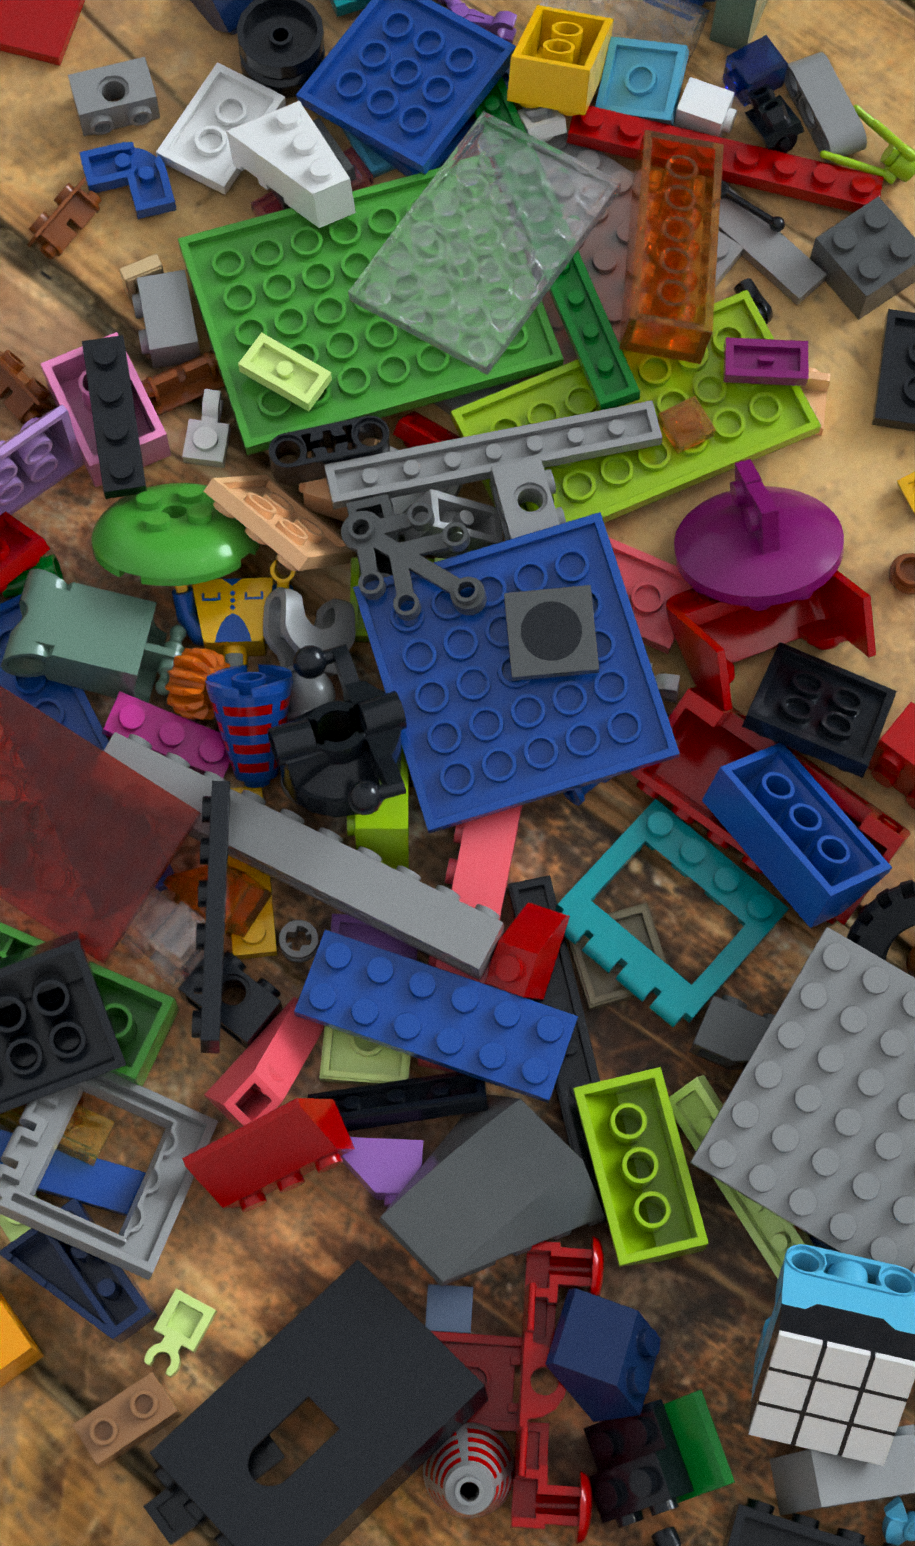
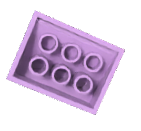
M63 404L40 418L30 419L22 426L20 432L7 441H0V515L5 511L12 515L84 465L68 410Z

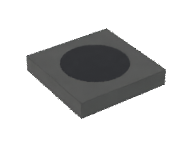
M591 585L504 593L512 681L599 673Z

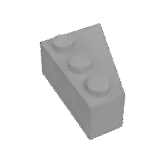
M915 1424L899 1426L897 1428L884 1466L808 1448L804 1451L769 1459L780 1516L807 1510L824 1509L845 1504L915 1494Z

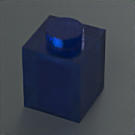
M765 35L727 56L723 83L727 90L735 92L734 96L736 95L745 107L751 104L747 95L748 92L769 83L773 91L783 86L788 63L768 36Z

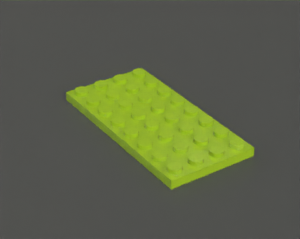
M748 290L619 342L640 390V399L625 405L652 400L662 434L661 445L544 468V470L551 469L556 487V494H552L555 508L562 507L566 522L601 512L603 522L606 523L735 468L734 463L748 459L753 461L819 433L821 424L800 386L723 382L724 342L726 337L774 340ZM578 359L454 409L451 411L450 418L460 438L600 411L581 365ZM490 479L482 480L495 506L491 488L489 485ZM524 502L519 505L528 512L539 509L533 502Z

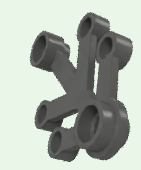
M416 502L409 507L406 513L379 518L372 512L358 511L346 518L341 528V536L345 545L350 550L358 552L361 576L358 580L359 589L362 595L370 600L379 599L386 591V583L377 568L376 550L390 558L396 589L393 607L400 619L411 621L417 618L421 612V604L414 593L410 571L449 593L452 603L459 613L463 615L477 614L485 607L487 602V595L483 584L474 577H463L460 579L423 557L446 550L460 552L466 549L470 543V536L464 524L452 522L444 528L442 533L404 542H397L387 536L412 528L417 531L430 529L435 522V516L431 506L426 502ZM417 513H428V517L425 520H414ZM361 526L369 527L365 534H355L357 528ZM455 532L464 534L463 538L458 542L449 540V537ZM371 580L379 581L376 589H365L367 582ZM467 587L475 589L470 597L464 598L460 596V592ZM405 601H413L415 603L414 607L409 611L400 610L401 604Z

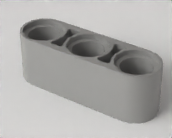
M819 52L785 64L783 66L785 86L819 153L825 150L834 154L848 156L865 150L867 147V137L863 124L827 56L823 52Z

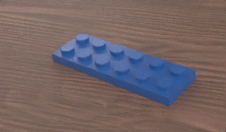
M326 929L294 1010L295 1016L546 1103L550 1101L578 1019L576 1015Z

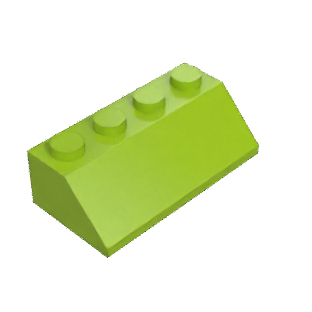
M661 1067L573 1088L619 1267L660 1262L703 1251L709 1243Z

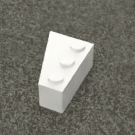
M300 101L226 131L233 165L241 171L246 169L257 177L259 184L266 190L272 188L284 198L285 204L318 228L356 213L350 177Z

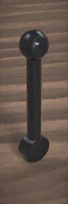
M718 181L714 184L713 194L716 198L731 200L767 222L770 229L774 232H780L784 229L785 221L782 217H773L731 192L729 185L724 181Z

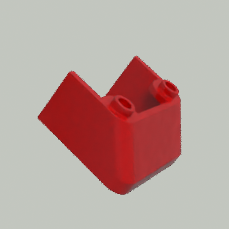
M838 570L823 586L815 590L810 598L771 605L770 608L763 611H755L748 606L720 602L706 595L698 594L693 588L670 597L666 602L668 622L694 684L725 712L733 709L729 685L735 679V668L732 663L773 649L778 646L779 642L786 644L802 638L817 649L829 650L837 647L839 643L849 641L867 657L870 658L876 655L871 596Z

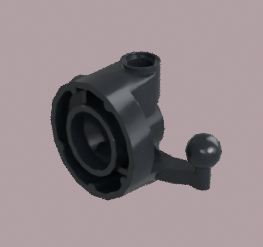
M346 644L323 651L314 645H305L297 650L293 658V667L297 674L306 679H315L323 674L327 665L334 663L343 689L344 702H327L301 714L294 721L267 729L275 761L281 769L283 786L296 803L312 813L331 817L358 814L370 815L378 811L385 799L406 793L405 784L400 774L402 770L401 730L407 728L402 703L396 691L384 693L368 682L359 680Z

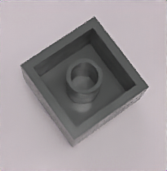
M879 196L815 239L810 259L827 274L826 283L858 320L915 282V237Z

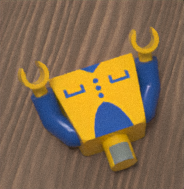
M276 558L270 567L272 577L214 579L192 584V587L188 585L175 586L172 596L177 621L180 625L184 626L186 634L193 644L204 646L205 649L214 650L216 653L222 654L225 662L229 663L230 667L247 665L248 672V656H263L267 650V643L263 636L266 598L278 587L293 590L289 582L296 575L297 571L291 570L289 575L280 574L277 570L278 560Z

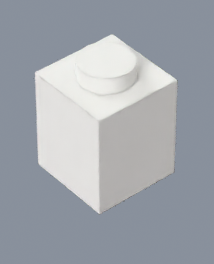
M690 77L676 110L674 126L721 137L723 131L730 133L737 115V110L731 108L735 92Z

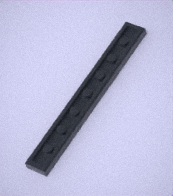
M550 875L508 884L507 889L514 918L518 916L528 902L555 911L557 901ZM564 936L544 1000L534 999V1001L578 1016L555 1083V1090L568 1145L583 1160L605 1215L573 1088L600 1082ZM605 1215L604 1220H603L602 1222L597 1223V1224H595V1225H599V1224H603V1223H608V1222H607V1219H606V1215Z

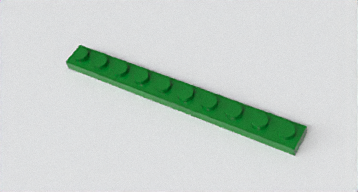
M501 77L475 110L473 117L599 409L615 408L639 400L640 390L513 102L507 101L508 89Z

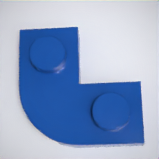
M133 142L116 143L79 152L89 190L98 193L129 185L138 219L177 210L167 170L160 156L156 157L146 150L134 148Z

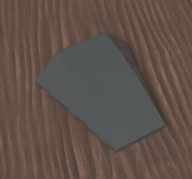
M487 1094L488 1110L464 1114L380 1217L379 1222L441 1287L496 1264L498 1259L511 1254L516 1257L530 1251L535 1244L553 1238L554 1241L570 1235L572 1229L588 1224L590 1227L604 1220L605 1215L583 1160L520 1098Z

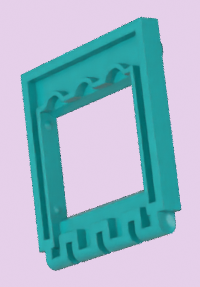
M655 799L557 904L555 911L570 916L564 936L574 945L584 936L590 939L583 947L582 952L608 974L617 964L623 967L615 979L640 1001L643 1002L653 992L657 998L649 1008L673 1028L682 1018L688 1023L694 1019L784 917L789 908L666 806ZM644 845L651 850H657L667 858L676 871L685 878L689 877L705 890V895L717 905L726 907L738 917V922L744 926L692 985L592 902Z

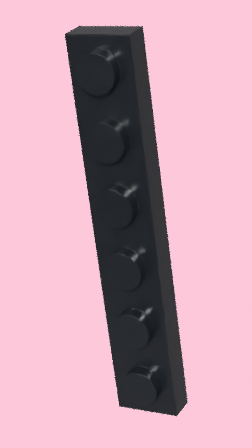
M212 781L211 796H203L202 823H210L209 838H201L200 865H208V880H199L198 907H206V923H197L196 950H204V966H195L194 994H202V1010H193L192 1038H200L201 1053H220L230 781Z

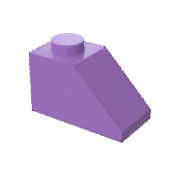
M350 1137L355 1149L341 1156L343 1164L375 1199L384 1200V1206L389 1207L422 1167L423 1140Z

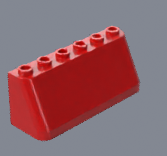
M699 687L688 688L668 717L680 752L679 757L632 771L630 774L639 780L636 786L655 799H658L660 795L674 804L671 808L674 814L690 824H693L695 820L709 829L706 835L713 842L725 849H728L730 845L744 854L742 861L747 866L763 874L760 868L703 803L702 799L721 766L779 742L759 736L757 733L742 727L746 716L734 707L725 712ZM787 747L877 851L890 863L910 836V831L791 747ZM870 890L842 914L827 920V922L834 925L836 921H839L845 925Z

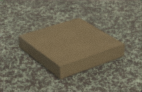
M648 903L608 913L610 917L666 963ZM584 936L574 945L566 938L588 1011L637 998L615 979L623 969L621 965L617 964L608 974L582 952L583 947L590 939Z

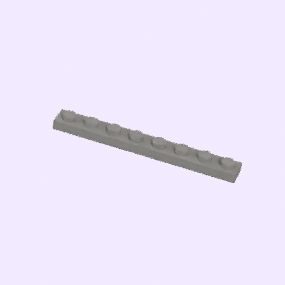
M651 400L325 464L324 468L333 509L347 507L346 503L388 494L389 498L429 491L430 489L434 490L490 479L491 466L536 456L541 457L543 467L546 468L661 445L662 434L654 404Z

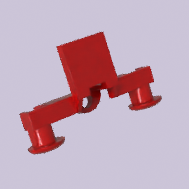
M594 1236L591 1239L590 1249L560 1247L561 1242L543 1241L533 1245L531 1250L527 1252L522 1337L431 1331L485 1385L488 1401L467 1422L491 1427L493 1431L516 1433L510 1528L544 1530L545 1525L575 1527L576 1544L585 1541L591 1523L592 1489L589 1477L585 1472L580 1471L578 1487L547 1485L550 1423L528 1422V1420L543 1418L553 1412L563 1400L566 1389L557 1379V1388L553 1393L540 1395L533 1390L530 1379L531 1375L538 1369L545 1368L549 1370L545 1363L555 1334L558 1287L586 1288L588 1293L596 1296L601 1294L604 1277V1253L601 1241ZM515 1367H521L518 1403H513Z

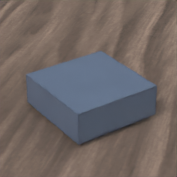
M428 1284L425 1327L430 1331L471 1334L473 1287L451 1285L441 1287L440 1285Z

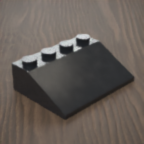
M77 931L0 959V1114L126 1066L123 1053Z

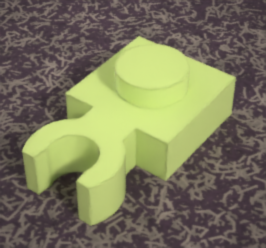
M176 1288L153 1329L155 1332L163 1335L164 1338L161 1343H157L149 1348L145 1355L144 1363L151 1367L159 1354H168L171 1358V1363L165 1374L170 1378L174 1377L181 1366L179 1353L184 1347L194 1353L196 1352L217 1311Z

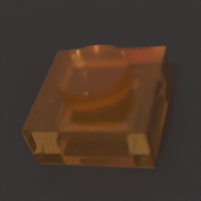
M696 396L668 408L658 415V422L677 454L714 437L716 429Z

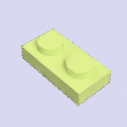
M262 332L238 363L239 372L308 412L332 381L330 371Z

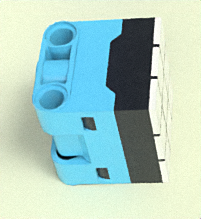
M792 1245L787 1249L776 1284L775 1306L772 1316L765 1321L755 1353L748 1435L884 1466L915 1380V1274L898 1265L810 1245Z

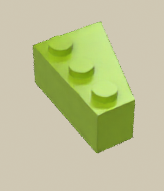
M402 745V770L400 774L405 784L406 793L385 799L378 811L370 815L358 814L347 816V836H355L356 850L360 846L372 850L382 858L381 863L395 870L398 866H404L409 869V768Z

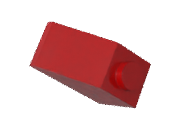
M528 902L498 940L485 984L521 997L544 1000L570 916Z

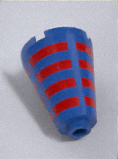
M258 664L259 672H247V665L233 666L218 670L208 675L207 681L205 680L206 690L235 778L244 782L246 787L258 788L270 784V780L278 775L279 766L275 761L270 746L267 729L287 722L293 677L292 672L285 667Z

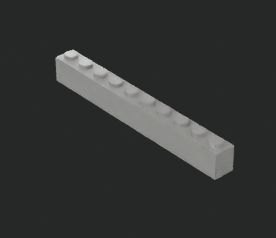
M114 732L89 775L95 789L200 842L201 838H209L210 823H202L203 796H211L212 781L226 780L210 771H205L204 775L190 769V764L176 754L168 752L166 756H163L151 750L152 745L137 735L130 734L126 738ZM230 789L229 856L474 978L481 979L495 952L498 940L504 934V923L499 921V914L480 904L473 908L459 901L460 896L445 886L437 885L434 889L420 882L421 877L404 866H398L395 870L381 863L382 858L368 848L360 846L355 850L342 844L343 839L335 832L323 827L316 831L304 825V819L288 809L282 808L279 813L265 806L266 801L249 790H243L242 793Z

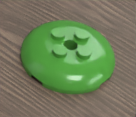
M195 483L155 485L147 487V491L119 499L99 517L91 536L93 555L104 569L118 577H121L124 572L141 576V584L155 586L191 585L223 577L241 568V559L249 553L255 555L260 544L252 540L245 533L246 527L236 518L226 517L213 506L215 501L203 492L207 485Z

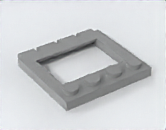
M111 1072L27 1103L19 1119V1123L22 1126L15 1128L1 1156V1161L4 1164H0V1214L149 1280L194 1179V1176L185 1167L182 1158L209 1144L218 1120ZM83 1092L165 1128L119 1234L34 1197Z

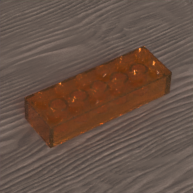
M650 130L644 131L634 163L619 343L620 350L701 363L713 331L724 144Z

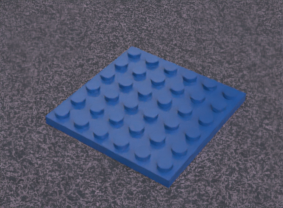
M601 512L434 562V564L460 579L463 577H474L483 584L487 595V602L485 607L474 615L459 613L455 609L449 593L410 571L413 589L420 601L421 612L417 618L411 621L400 619L393 607V601L396 597L393 575L384 577L386 591L382 597L376 600L365 598L359 586L353 587L385 693L396 691L403 706L407 728L401 730V745L429 834L679 757L680 752ZM379 581L368 582L365 589H376ZM591 585L599 673L512 681L504 593ZM467 587L460 592V596L464 598L470 597L475 589ZM405 601L401 604L400 610L409 611L414 607L415 603L413 601Z

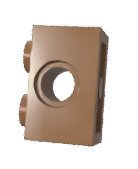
M151 1372L72 1424L95 1464L104 1468L182 1415L158 1376Z

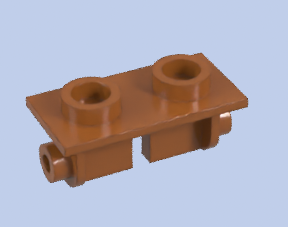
M84 177L76 187L68 183L54 199V202L59 206L51 216L44 211L32 224L29 230L34 236L27 244L29 248L37 240L42 245L40 251L45 257L53 259L54 256H61L65 248L77 235L66 223L71 221L77 228L82 230L94 214L100 210L101 198L91 190L86 193L81 189L86 182Z
M7 349L5 352L0 351V398L2 399L10 389L13 391L3 403L21 424H25L32 418L42 417L40 412L44 408L53 410L56 407L48 399L51 393L46 386L34 377L30 379L22 371L25 367L22 360Z
M212 351L204 352L196 358L152 377H146L145 380L141 381L158 416L203 397L204 389L220 390L225 388Z

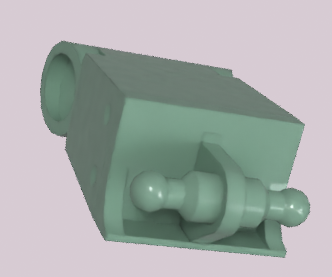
M32 569L27 574L19 601L22 619L9 635L1 667L6 673L14 676L38 677L45 675L48 680L115 699L119 691L149 703L157 672L160 674L159 681L155 685L157 693L162 696L169 694V691L165 689V685L169 682L170 677L167 671L173 669L174 657L181 656L184 651L182 641L186 636V629L179 624L172 626L170 629V640L165 643L167 633L160 630L154 623L157 602L75 582L67 584L51 572L42 569Z

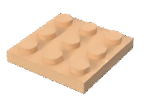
M268 475L212 478L203 491L215 501L213 506L216 510L226 517L236 518L246 527L245 533L252 540L271 547L278 553L276 556L277 560L292 571L349 564L351 558H354L357 553L345 545L342 536Z

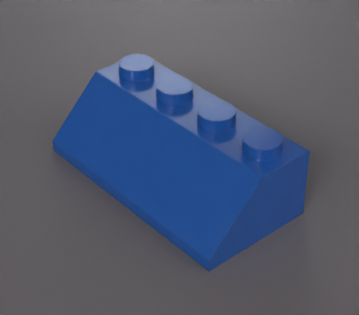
M775 744L721 766L702 799L703 803L810 928L842 914L892 869V866L784 744Z

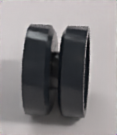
M254 0L241 13L237 25V37L242 74L285 96V98L296 97L297 92L325 58L324 30L321 16L315 7L306 0Z

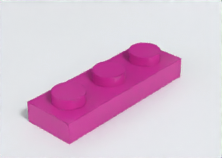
M119 691L102 734L112 737L114 732L126 738L130 734L137 735L152 745L151 750L163 756H166L168 752L176 754L190 764V769L204 775L205 771H210L224 778L230 760L221 733Z

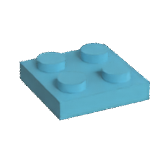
M611 36L595 107L673 126L689 56L688 46Z

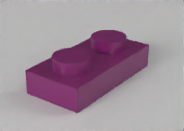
M725 338L723 382L792 386L807 385L809 379L808 341Z

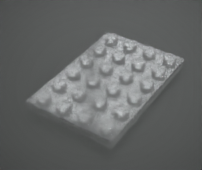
M483 111L348 291L349 300L488 375L621 191V181Z

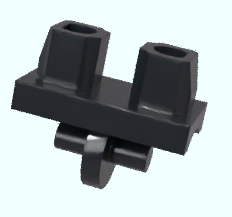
M769 83L748 92L747 95L753 109L745 112L750 126L767 149L783 153L789 152L795 146L798 135L805 132L799 118L781 95L775 96Z

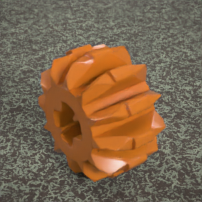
M196 647L193 649L185 648L181 656L174 657L173 669L167 671L170 676L169 682L165 685V689L169 691L167 704L173 706L174 713L181 715L183 718L212 720L215 714L206 690L205 680L207 681L208 675L228 668L230 664L225 662L222 654L216 653L214 650Z

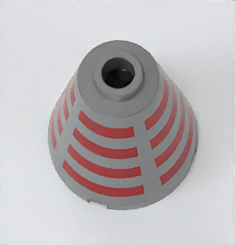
M466 1422L424 1462L423 1478L425 1487L434 1503L448 1514L465 1519L484 1517L500 1508L512 1492L514 1479L513 1452L502 1435L500 1436L493 1431L491 1427L480 1423Z

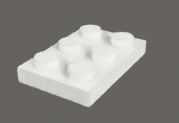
M217 62L156 151V156H160L165 165L226 195L241 173V170L233 165L226 131L285 107V96Z

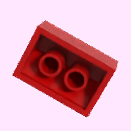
M296 1098L182 1158L185 1167L222 1208L240 1207L242 1212H247L267 1202L265 1195L279 1189L280 1193L302 1185L305 1183L303 1176L315 1169H317L318 1173H323L343 1163L341 1156L355 1148L334 1099Z

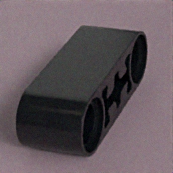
M364 416L283 433L276 436L269 445L272 475L279 483L284 485H295L326 478L325 464L390 452L388 425L377 416ZM367 438H376L380 441L375 446H366L361 442ZM348 443H352L351 450H348ZM332 448L333 452L327 453L326 449ZM311 451L312 458L307 457V452ZM285 455L298 457L295 462L289 464L279 461Z

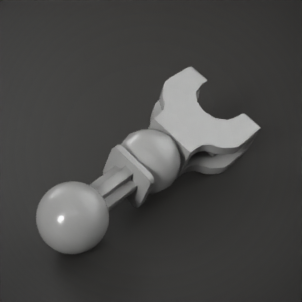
M276 588L268 595L265 601L263 636L269 648L277 655L280 666L292 672L293 685L286 722L288 723L320 705L334 702L336 697L334 685L328 678L338 674L334 663L327 665L321 676L315 679H306L300 677L293 667L295 653L305 645H314L323 651L346 644L349 650L355 641V613L350 602L332 599L322 604L317 610L313 626L305 616L302 596L292 589ZM281 776L280 780L283 792L288 797V799H290L293 803L299 805L292 799L288 791L283 786Z

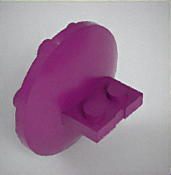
M751 459L734 463L735 481L730 482V491L711 497L696 506L686 515L676 531L674 553L680 574L698 594L706 595L728 604L748 606L755 611L766 610L771 605L810 598L815 590L831 579L843 559L844 533L839 519L828 506L808 494L788 488L764 486Z

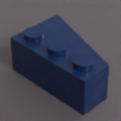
M75 1198L60 1207L95 1224L85 1207ZM33 1228L0 1250V1255L7 1261L11 1262L31 1277V1279L120 1344L158 1317L127 1270Z

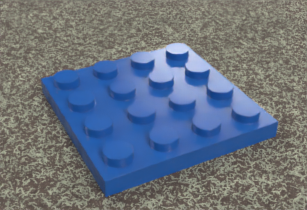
M371 0L297 92L296 97L304 107L426 175L510 67L511 56L516 46L432 0Z

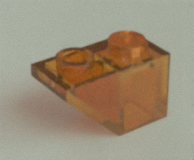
M208 865L167 876L163 884L176 893L173 900L189 912L195 913L198 911L205 917L202 923H206V907H198L199 880H208ZM230 865L227 866L225 934L229 932L245 937L273 893L243 870Z

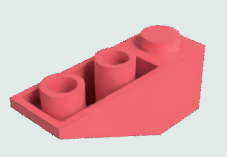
M293 997L204 1094L233 1125L239 1128L275 1110L283 1102L324 1030V1026L295 1016L294 1010L298 1002L296 997Z

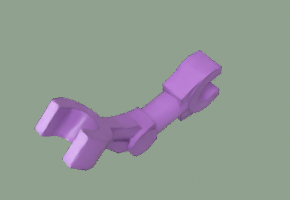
M437 0L440 4L445 3L450 11L512 44L517 31L514 28L517 20L516 14L510 11H500L494 17L483 14L475 9H469L461 0Z

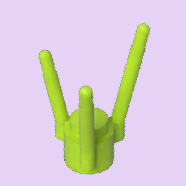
M859 105L853 106L857 115L889 144L880 160L885 164L884 169L825 150L819 154L821 158L865 173L884 177L883 180L889 184H893L896 178L907 182L915 174V150L902 142L879 120L874 119Z

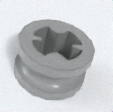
M305 920L290 921L282 928L279 934L282 954L288 960L303 963L315 956L319 947L317 931L311 923ZM299 931L305 932L306 940H311L310 945H302L300 951L292 950V942L287 943L288 938H295Z

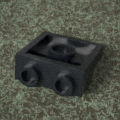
M662 1399L644 1404L641 1415L604 1420L583 1428L598 1470L597 1474L589 1476V1480L602 1523L615 1519L618 1528L645 1519L642 1513L643 1509L649 1507L652 1516L679 1507L676 1497L694 1491Z

